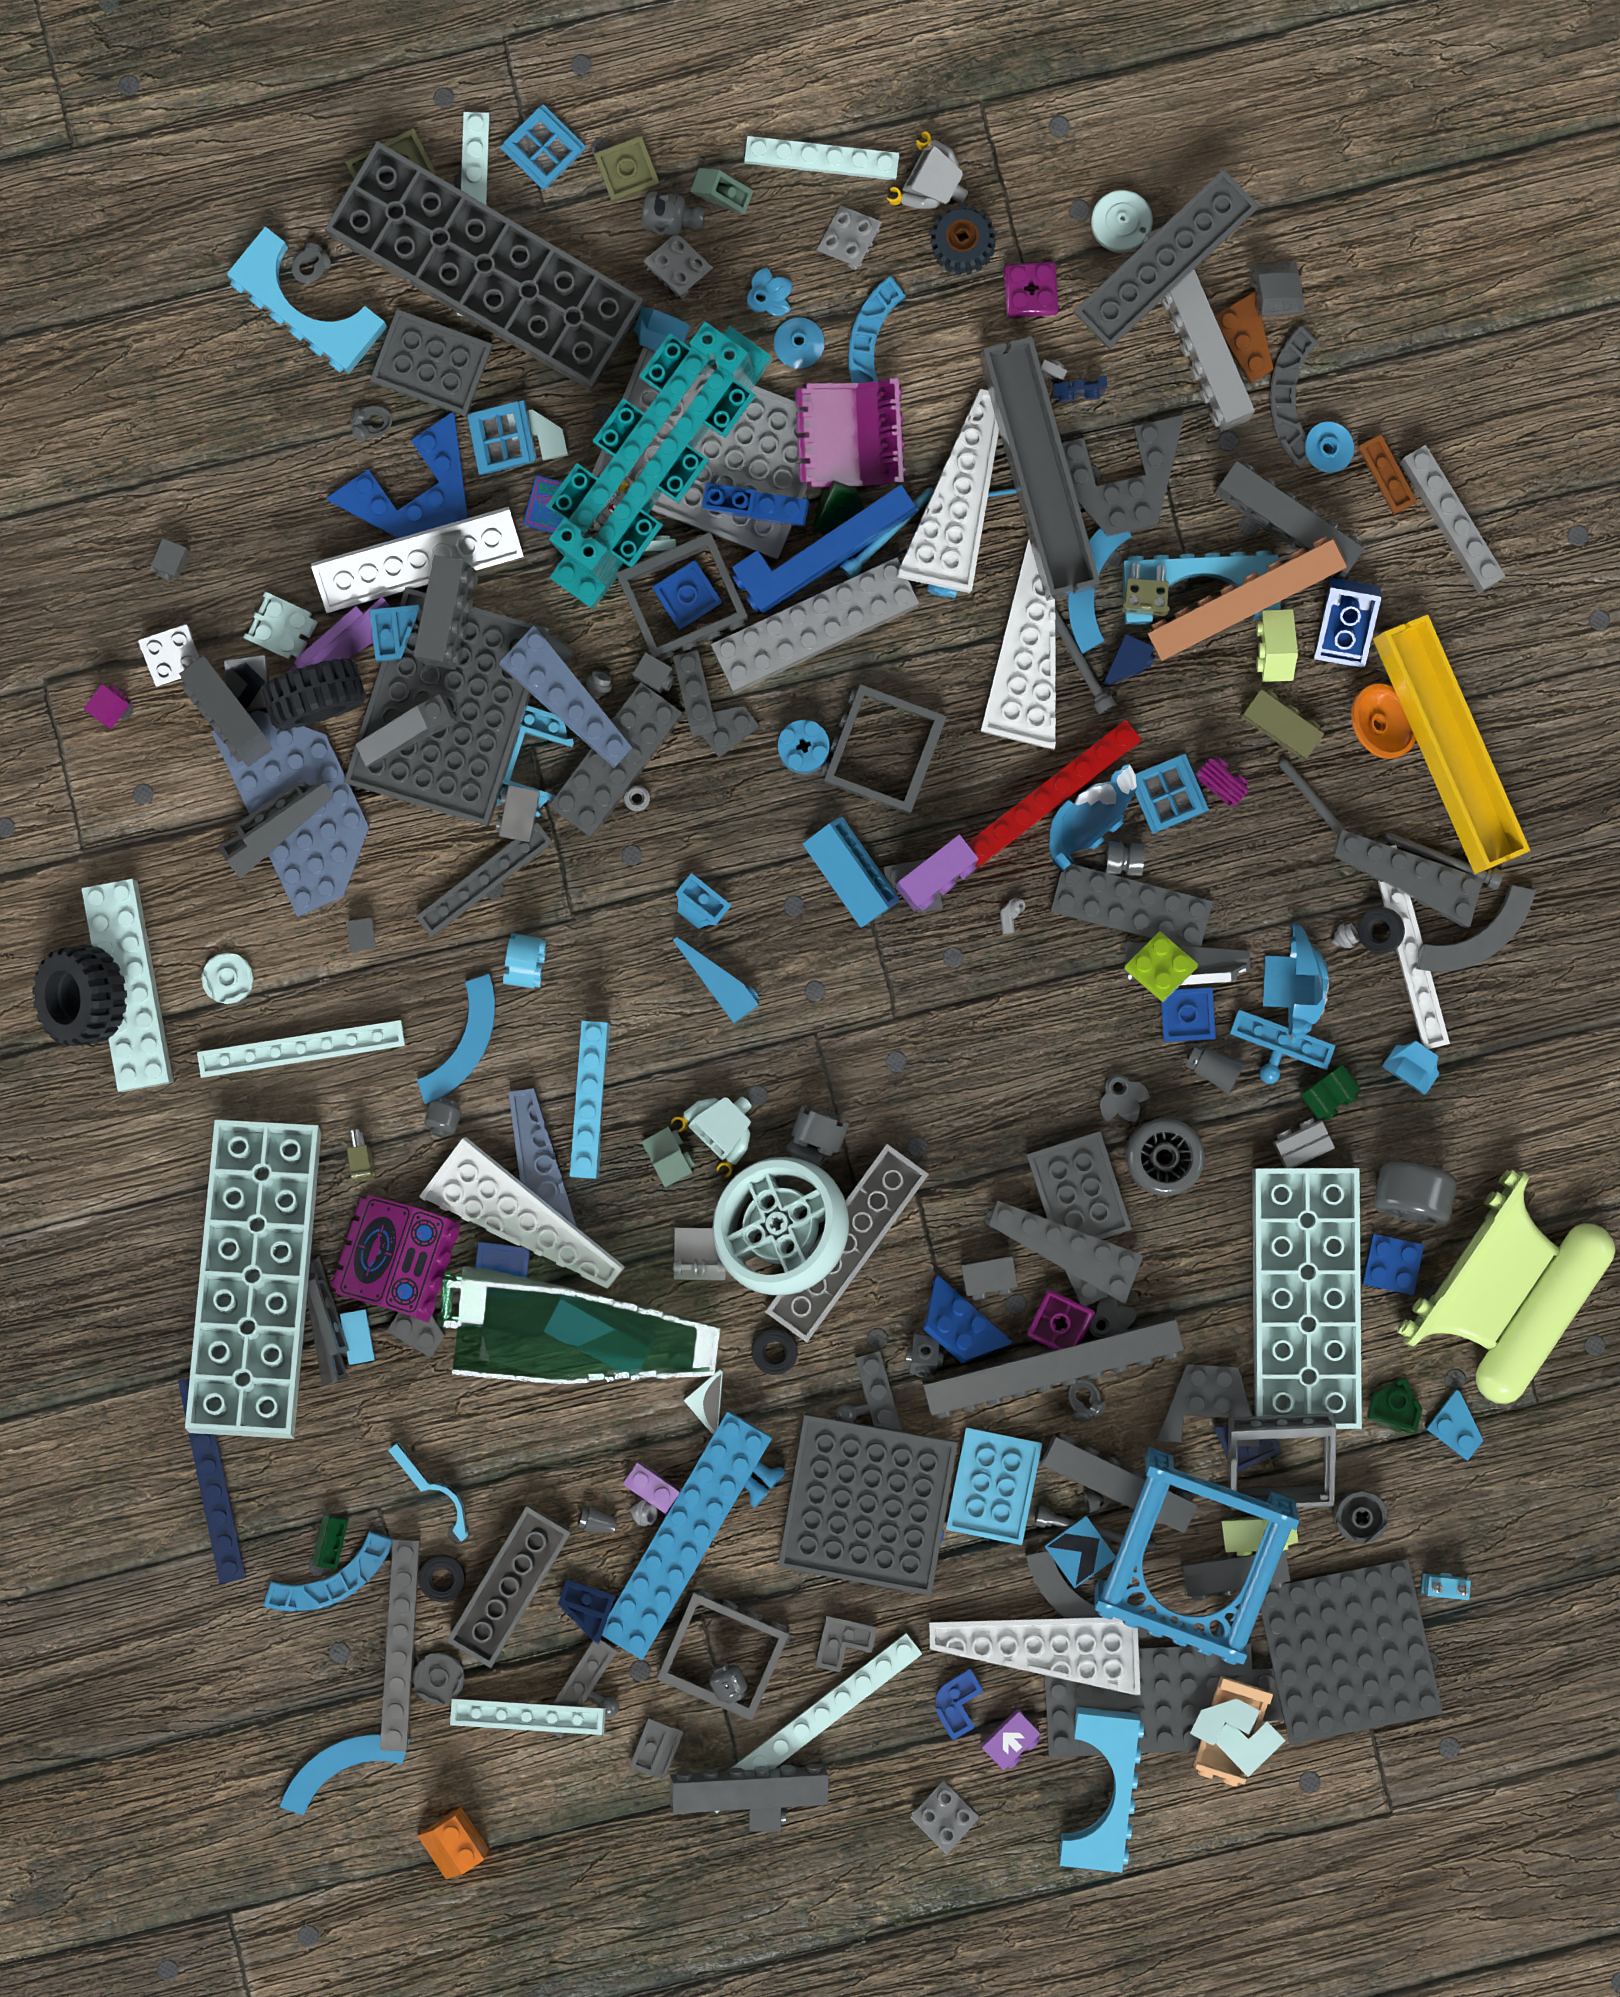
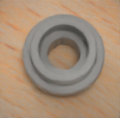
M632 786L626 791L624 801L630 810L642 811L649 805L650 795L644 787ZM635 794H640L642 796V801L640 803H634L632 801V798Z

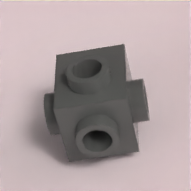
M914 1334L912 1348H907L906 1363L910 1364V1373L916 1374L919 1377L935 1376L937 1367H942L943 1352L939 1351V1343L932 1336Z

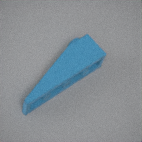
M678 937L673 939L679 950L734 1024L759 1006L756 1001L760 997L752 986L746 988L743 983Z

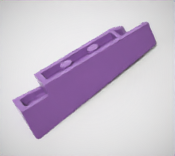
M383 597L364 614L355 606L294 661L295 665L286 673L323 661L341 658L348 659L373 643L369 610L391 608V606Z

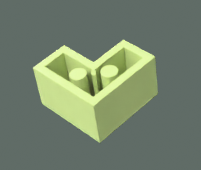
M1293 609L1262 611L1261 621L1256 622L1257 636L1262 638V643H1259L1258 648L1259 657L1256 659L1257 672H1262V682L1293 681L1298 655Z
M1254 1516L1237 1517L1222 1521L1226 1552H1236L1237 1556L1252 1555V1551L1258 1550L1269 1520ZM1291 1529L1284 1550L1289 1549L1288 1545L1298 1543L1297 1529Z

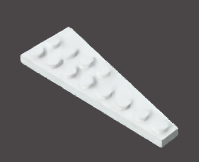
M1028 539L981 732L1054 750L1056 745L1055 599L1046 601L1030 540Z
M466 1137L460 1141L419 1196L424 1201L428 1200L445 1211L449 1210L461 1216L462 1219L476 1223L486 1228L487 1231L518 1246L521 1245L530 1249L536 1255L544 1256L557 1262V1265L563 1268L567 1267L605 1288H609L625 1268V1266Z

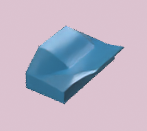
M642 307L633 332L638 336L639 345L657 351L669 333L684 343L690 330V325L655 309Z
M692 873L676 891L678 897L677 912L698 929L707 925L716 926L732 906Z
M1413 1041L1404 1046L1395 1045L1381 1067L1421 1094L1426 1095L1439 1075L1437 1070L1439 1056L1419 1042Z

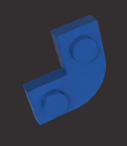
M970 1668L943 1684L936 1696L935 1707L937 1715L952 1740L975 1728L962 1704L984 1691Z

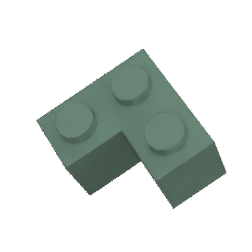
M670 1127L642 1141L664 1187H668L694 1173L692 1167L695 1166L689 1152H682L679 1145L683 1141L677 1130L671 1131Z

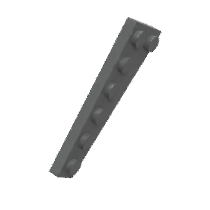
M1345 830L1339 831L1332 856L1362 872L1368 873L1380 882L1387 883L1396 888L1395 890L1416 899L1420 904L1431 907L1438 911L1440 915L1462 927H1470L1483 882L1482 878Z
M997 1201L988 1224L989 1226L1120 1302L1126 1303L1143 1255Z

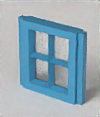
M543 104L503 142L500 148L544 191L583 153L586 146Z
M524 400L467 415L479 475L537 461L526 402Z
M1186 754L1135 774L1137 784L1135 795L1152 834L1209 811Z

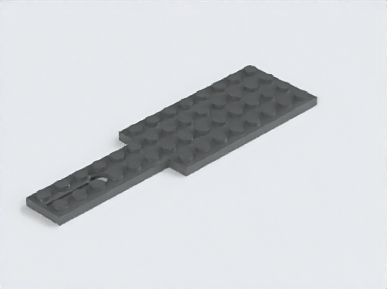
M1247 1642V1657L1244 1665L1236 1663V1665L1229 1664L1223 1661L1221 1656L1213 1653L1211 1656L1202 1654L1197 1651V1647L1191 1645L1139 1647L1140 1695H1132L1044 1675L1048 1757L1103 1755L1093 1745L1074 1738L1076 1707L1138 1713L1140 1722H1144L1143 1738H1138L1137 1747L1141 1748V1753L1197 1751L1201 1739L1190 1734L1201 1710L1211 1707L1220 1676L1271 1691L1273 1694L1272 1700L1267 1705L1263 1721L1284 1720L1273 1668H1252L1251 1643Z

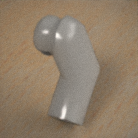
M1013 898L1001 909L1002 934L1015 933L1014 919L1025 910L1026 904L1024 900Z

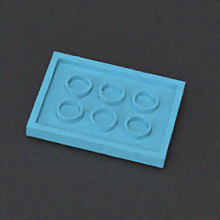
M966 1427L946 1530L1022 1545L1042 1442Z

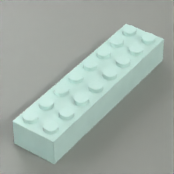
M129 879L82 888L91 944L94 947L103 949L114 958L113 962L119 965L121 969L119 972L124 976V989L127 990V998H125L127 1008L126 1012L122 1015L124 1017L123 1022L120 1026H117L119 1029L109 1038L117 1089L119 1092H126L174 1083L138 881Z

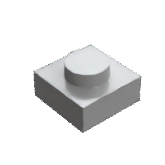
M1051 359L1050 362L1044 360L1041 366L1043 376L1056 383H1063L1067 375V370L1064 369L1065 366L1056 360Z

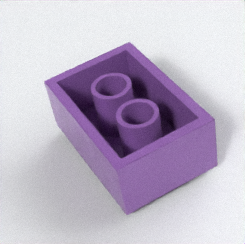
M959 834L901 879L895 888L914 912L918 908L924 911L936 900L934 896L940 892L943 896L956 884L954 880L958 877L964 880L977 868L975 864L978 861V857Z

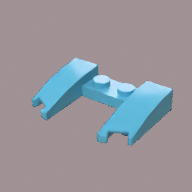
M527 705L496 805L502 806L500 805L503 790L508 791V786L540 791L536 817H539L541 814L538 810L548 800L552 802L556 795L510 781L525 733L572 748L574 742L573 739H567L566 726L556 715Z

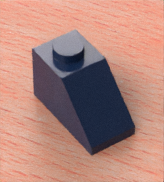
M1126 634L1103 684L1109 686L1141 674L1144 668L1150 669L1156 656L1152 654L1154 646Z

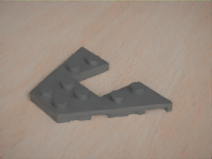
M1184 415L1134 426L1133 430L1144 476L1096 486L1084 438L1062 443L1078 503L1107 537L1135 532L1158 525Z

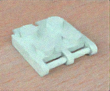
M265 592L263 595L265 599L258 613L255 612L253 616L255 620L248 634L245 633L243 638L290 660L292 656L298 658L304 652L307 645L306 641L300 639L301 636L310 638L317 621L310 618L312 615L310 612Z

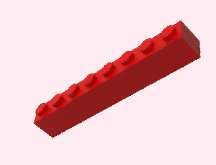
M1127 720L970 840L967 845L978 857V861L975 864L976 867L979 868L1137 746L1141 742V738Z

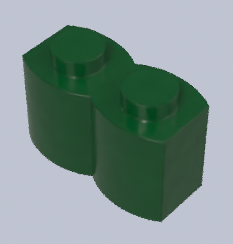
M1340 1064L1299 1094V1096L1317 1120L1324 1118L1327 1121L1338 1113L1336 1108L1344 1102L1347 1106L1359 1097L1357 1092L1361 1089L1343 1064Z

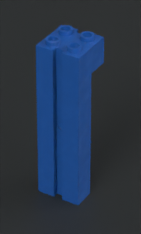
M900 485L772 571L764 557L757 550L732 567L735 571L732 577L742 591L746 589L750 594L746 599L756 612L761 611L766 615L918 511L902 485Z

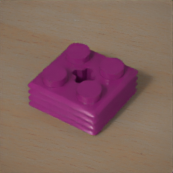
M1054 261L1008 264L1004 266L1008 318L1052 316L1058 314L1056 265ZM1028 285H1033L1038 290H1035L1034 295H1030L1029 291L1024 289H1027Z
M1209 758L1195 774V777L1229 807H1235L1249 792L1246 787L1249 783L1239 774L1233 776L1228 772L1229 766L1221 758Z
M1048 1290L1029 1328L1027 1336L1054 1350L1079 1345L1089 1328L1095 1312L1058 1293ZM1062 1317H1065V1323L1068 1324L1067 1328L1057 1331V1325L1054 1324L1055 1320H1061Z

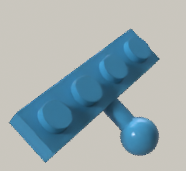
M1241 1010L1237 1011L1229 1033L1235 1037L1273 1050L1268 1064H1265L1260 1069V1078L1267 1084H1273L1278 1081L1280 1077L1278 1065L1282 1054L1327 1070L1335 1049V1045L1305 1035L1295 1043H1291L1289 1028Z

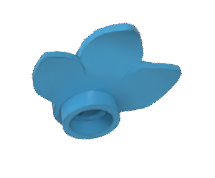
M768 268L759 270L751 281L752 289L747 295L748 306L755 312L767 311L773 316H782L788 313L791 308L784 299L792 290V281L784 277L773 278ZM756 296L763 297L764 301H758Z

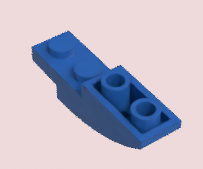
M706 483L702 509L774 524L782 525L785 523L805 526L809 506L808 499L762 493L753 489Z

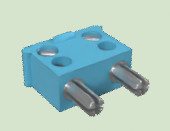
M1423 1573L1421 1593L1433 1597L1469 1600L1471 1580L1465 1577H1455L1449 1573H1440V1575Z

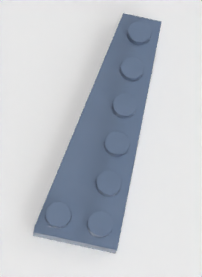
M535 626L499 662V665L613 768L632 750L631 745Z
M535 1089L508 1092L520 1182L577 1227Z

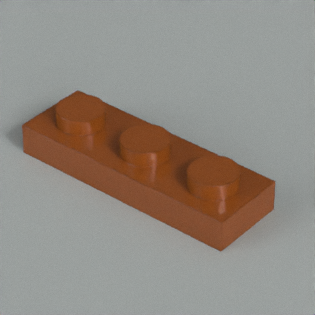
M1382 434L1358 446L1361 456L1393 515L1417 503Z

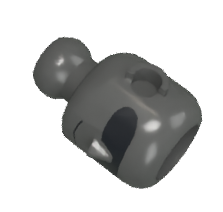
M652 191L646 195L641 219L642 227L646 231L665 235H677L682 231L683 226H687L693 231H700L704 224L705 210L698 206L686 208V200L681 195Z

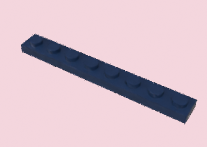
M190 1378L178 1381L185 1418ZM189 1433L219 1584L245 1579L246 1573L217 1434Z

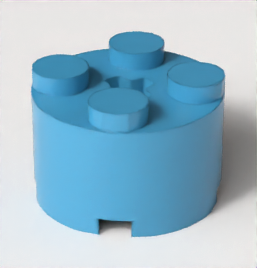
M799 720L789 724L781 732L778 740L780 760L784 766L795 773L810 774L816 772L824 765L829 755V739L826 732L816 722L809 720ZM804 741L805 744L811 745L808 747L807 753L797 750L800 742Z

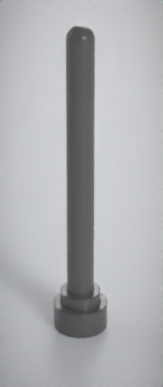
M1055 607V628L1095 697L1094 707L1097 713L1101 715L1114 708L1117 704L1112 696L1103 692Z
M1281 759L1279 767L1337 836L1340 830L1347 831L1289 761Z
M1393 833L1385 835L1386 842L1482 878L1487 887L1497 890L1504 876L1505 871L1498 868H1489L1474 874L1468 862Z
M1039 1505L1034 1525L1045 1528V1526L1050 1527L1052 1524L1068 1529L1078 1521L1055 1515L1053 1511H1050L1049 1507ZM1093 1525L1103 1539L1122 1543L1125 1536L1124 1533ZM1148 1540L1145 1550H1156V1543Z

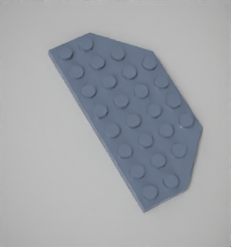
M256 710L249 715L262 731L273 750L249 767H247L243 760L238 763L215 731H211L249 814L256 811L294 783L305 781L308 785H316L320 781H324L333 794V797L268 854L290 903L299 918L345 896L370 827L351 786L344 783L346 775L327 735L304 726L279 730L272 725L268 713Z

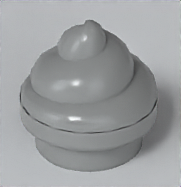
M594 671L588 677L586 685L589 688L590 694L593 695V699H598L600 696H604L611 691L612 678L609 675Z
M1352 923L1339 925L1332 939L1334 945L1343 948L1355 947V943L1360 941L1358 932Z
M641 1500L630 1508V1513L638 1525L647 1526L655 1522L658 1510L648 1501Z

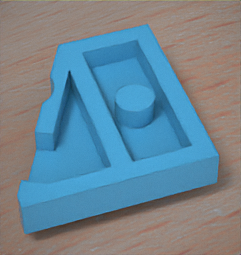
M419 605L369 610L375 662L400 660L402 658L419 611Z

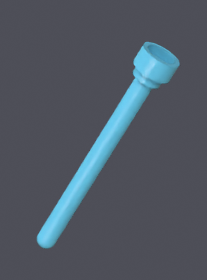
M927 488L913 502L917 511L930 500L934 491L933 488ZM913 516L868 545L855 559L852 557L850 560H845L839 566L843 573L849 579L860 575V571L863 569L862 565Z

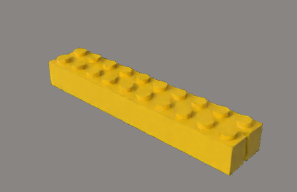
M1429 615L1387 630L1373 638L1474 874L1531 851Z

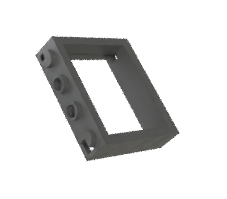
M711 532L638 563L633 568L629 567L616 573L651 655L661 662L673 658V653L683 649L684 652L696 648L699 641L707 639V642L715 640L722 636L720 632L729 628L731 631L738 630L748 620V616ZM709 549L737 613L660 647H656L629 583Z
M860 684L858 690H852L848 701L849 704H852L849 714H843L839 727L843 728L840 738H834L830 751L834 752L831 762H825L821 775L825 776L824 783L911 815L947 716ZM864 696L934 721L904 802L835 776Z
M1333 1413L1228 1417L1229 1489L1267 1502L1270 1492H1274L1295 1500L1297 1509L1300 1507L1321 1508V1506H1334L1336 1424ZM1324 1436L1323 1485L1237 1489L1238 1440ZM1230 1507V1510H1239V1509Z
M701 1589L700 1592L694 1590L659 1671L657 1680L752 1721L787 1641L789 1631L785 1630L786 1626L778 1621L772 1620L769 1623L762 1620L763 1615L755 1611L748 1610L746 1613L739 1610V1605L725 1599L724 1602H720L714 1599L715 1594ZM697 1604H701L778 1638L750 1705L739 1700L727 1704L726 1701H719L712 1688L669 1670Z

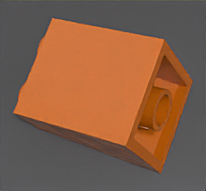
M461 1806L417 1835L445 1879L463 1875L482 1862L489 1851L488 1846Z

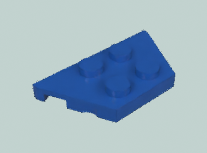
M937 1276L932 1281V1295L928 1300V1315L925 1318L923 1329L959 1362H968L975 1357H982L997 1349H1004L1011 1344L1012 1341L940 1276Z

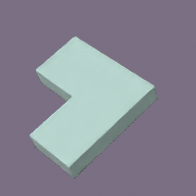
M1268 1722L1249 1739L1239 1729L1227 1723L1222 1728L1216 1744L1249 1777L1286 1740Z

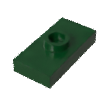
M323 1514L311 1565L337 1569L349 1521L348 1518Z

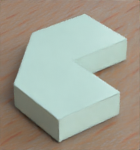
M527 410L532 437L538 436L543 461L568 456L563 429L534 410ZM508 414L511 433L517 432L514 414ZM518 437L512 438V440L516 441L518 440Z
M1238 1699L1203 1709L1190 1734L1214 1746L1225 1722L1249 1734L1260 1710Z

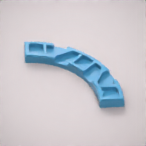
M891 275L881 282L870 294L854 323L848 355L851 383L878 381L874 366L877 336L888 314L906 297Z
M1099 529L1089 540L1098 576L1110 555L1132 537L1130 532L1107 537ZM1095 589L1073 594L1072 591L1068 595L1070 626L1075 642L1082 654L1104 642L1095 616Z
M490 974L465 982L469 999V1015L465 1033L455 1052L441 1067L417 1080L425 1104L438 1100V1098L453 1091L473 1072L483 1057L491 1038L495 1017V995Z
M369 1531L362 1548L355 1558L342 1570L323 1580L307 1584H285L271 1581L263 1606L283 1611H304L319 1609L343 1600L361 1588L377 1572L387 1557L394 1538Z
M381 1734L359 1735L335 1743L317 1754L299 1771L284 1794L279 1808L305 1815L308 1805L317 1790L334 1774L362 1762L388 1761L403 1764L406 1752L380 1750Z

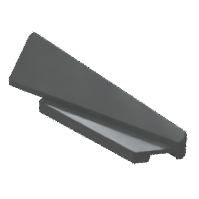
M305 781L296 782L235 824L234 827L239 835L218 846V849L237 876L242 878L333 797V794L324 781H320L316 785H308Z
M1126 942L1125 965L1147 943ZM1178 946L1198 963L1197 969L1181 985L1232 982L1237 979V973L1250 972L1249 951ZM1126 971L1128 980L1135 979L1131 974H1129Z
M320 1256L310 1259L307 1300L321 1383L324 1387L348 1379L341 1353L350 1350Z

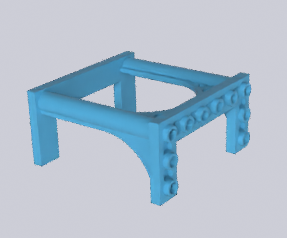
M1148 1447L1145 1454L1147 1478L1110 1575L1106 1581L1098 1579L1095 1585V1610L1104 1618L1113 1619L1115 1617L1123 1620V1624L1131 1628L1139 1626L1147 1629V1632L1153 1636L1162 1637L1164 1635L1172 1638V1641L1180 1646H1187L1188 1644L1197 1647V1651L1202 1654L1211 1656L1213 1653L1221 1656V1659L1229 1664L1236 1665V1663L1244 1665L1247 1657L1246 1645L1291 1529L1296 1530L1299 1523L1296 1502L1274 1492H1270L1267 1502L1182 1472L1174 1469L1173 1455ZM1170 1485L1269 1520L1241 1591L1229 1605L1217 1612L1202 1616L1176 1613L1158 1602L1144 1580L1142 1569L1143 1555ZM1133 1577L1139 1580V1585L1127 1588L1129 1583L1132 1584ZM1142 1592L1145 1594V1600L1139 1605H1130L1127 1602L1128 1597L1132 1593ZM1148 1605H1152L1156 1608V1611L1151 1613V1610L1144 1609ZM1227 1613L1234 1614L1233 1617L1230 1618V1621H1233L1232 1625H1230L1229 1621L1225 1618V1615ZM1176 1616L1178 1621L1170 1620L1171 1617ZM1213 1620H1218L1222 1623L1218 1626L1216 1636L1212 1634L1209 1628L1210 1622ZM1194 1624H1203L1205 1632H1203L1198 1627L1197 1629H1194Z

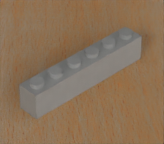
M1424 445L1404 457L1400 462L1401 467L1478 594L1501 581L1505 574L1428 447Z

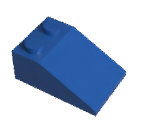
M1329 578L1314 659L1365 668L1382 597L1380 586Z

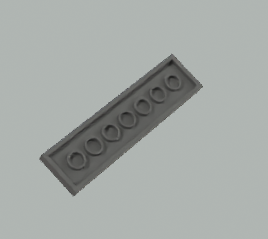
M1223 169L1075 309L1074 314L1110 350L1259 208V205Z

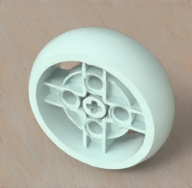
M792 1157L768 1158L743 1169L725 1187L717 1202L713 1218L714 1244L726 1270L735 1280L748 1289L768 1295L798 1293L824 1279L841 1258L849 1232L847 1205L843 1194L834 1180L820 1167L808 1161ZM799 1178L811 1183L817 1190L803 1195L793 1189L779 1188L776 1180ZM753 1196L754 1200L750 1203L744 1215L743 1228L737 1231L742 1210ZM775 1198L774 1205L767 1209L768 1202ZM807 1209V1215L800 1219L801 1211ZM825 1221L822 1238L815 1251L809 1257L808 1252L814 1245L818 1235L819 1223ZM762 1232V1238L759 1242L755 1243V1236ZM794 1243L793 1251L787 1254V1247ZM757 1256L768 1263L782 1264L785 1273L775 1275L761 1274L752 1270L745 1262Z

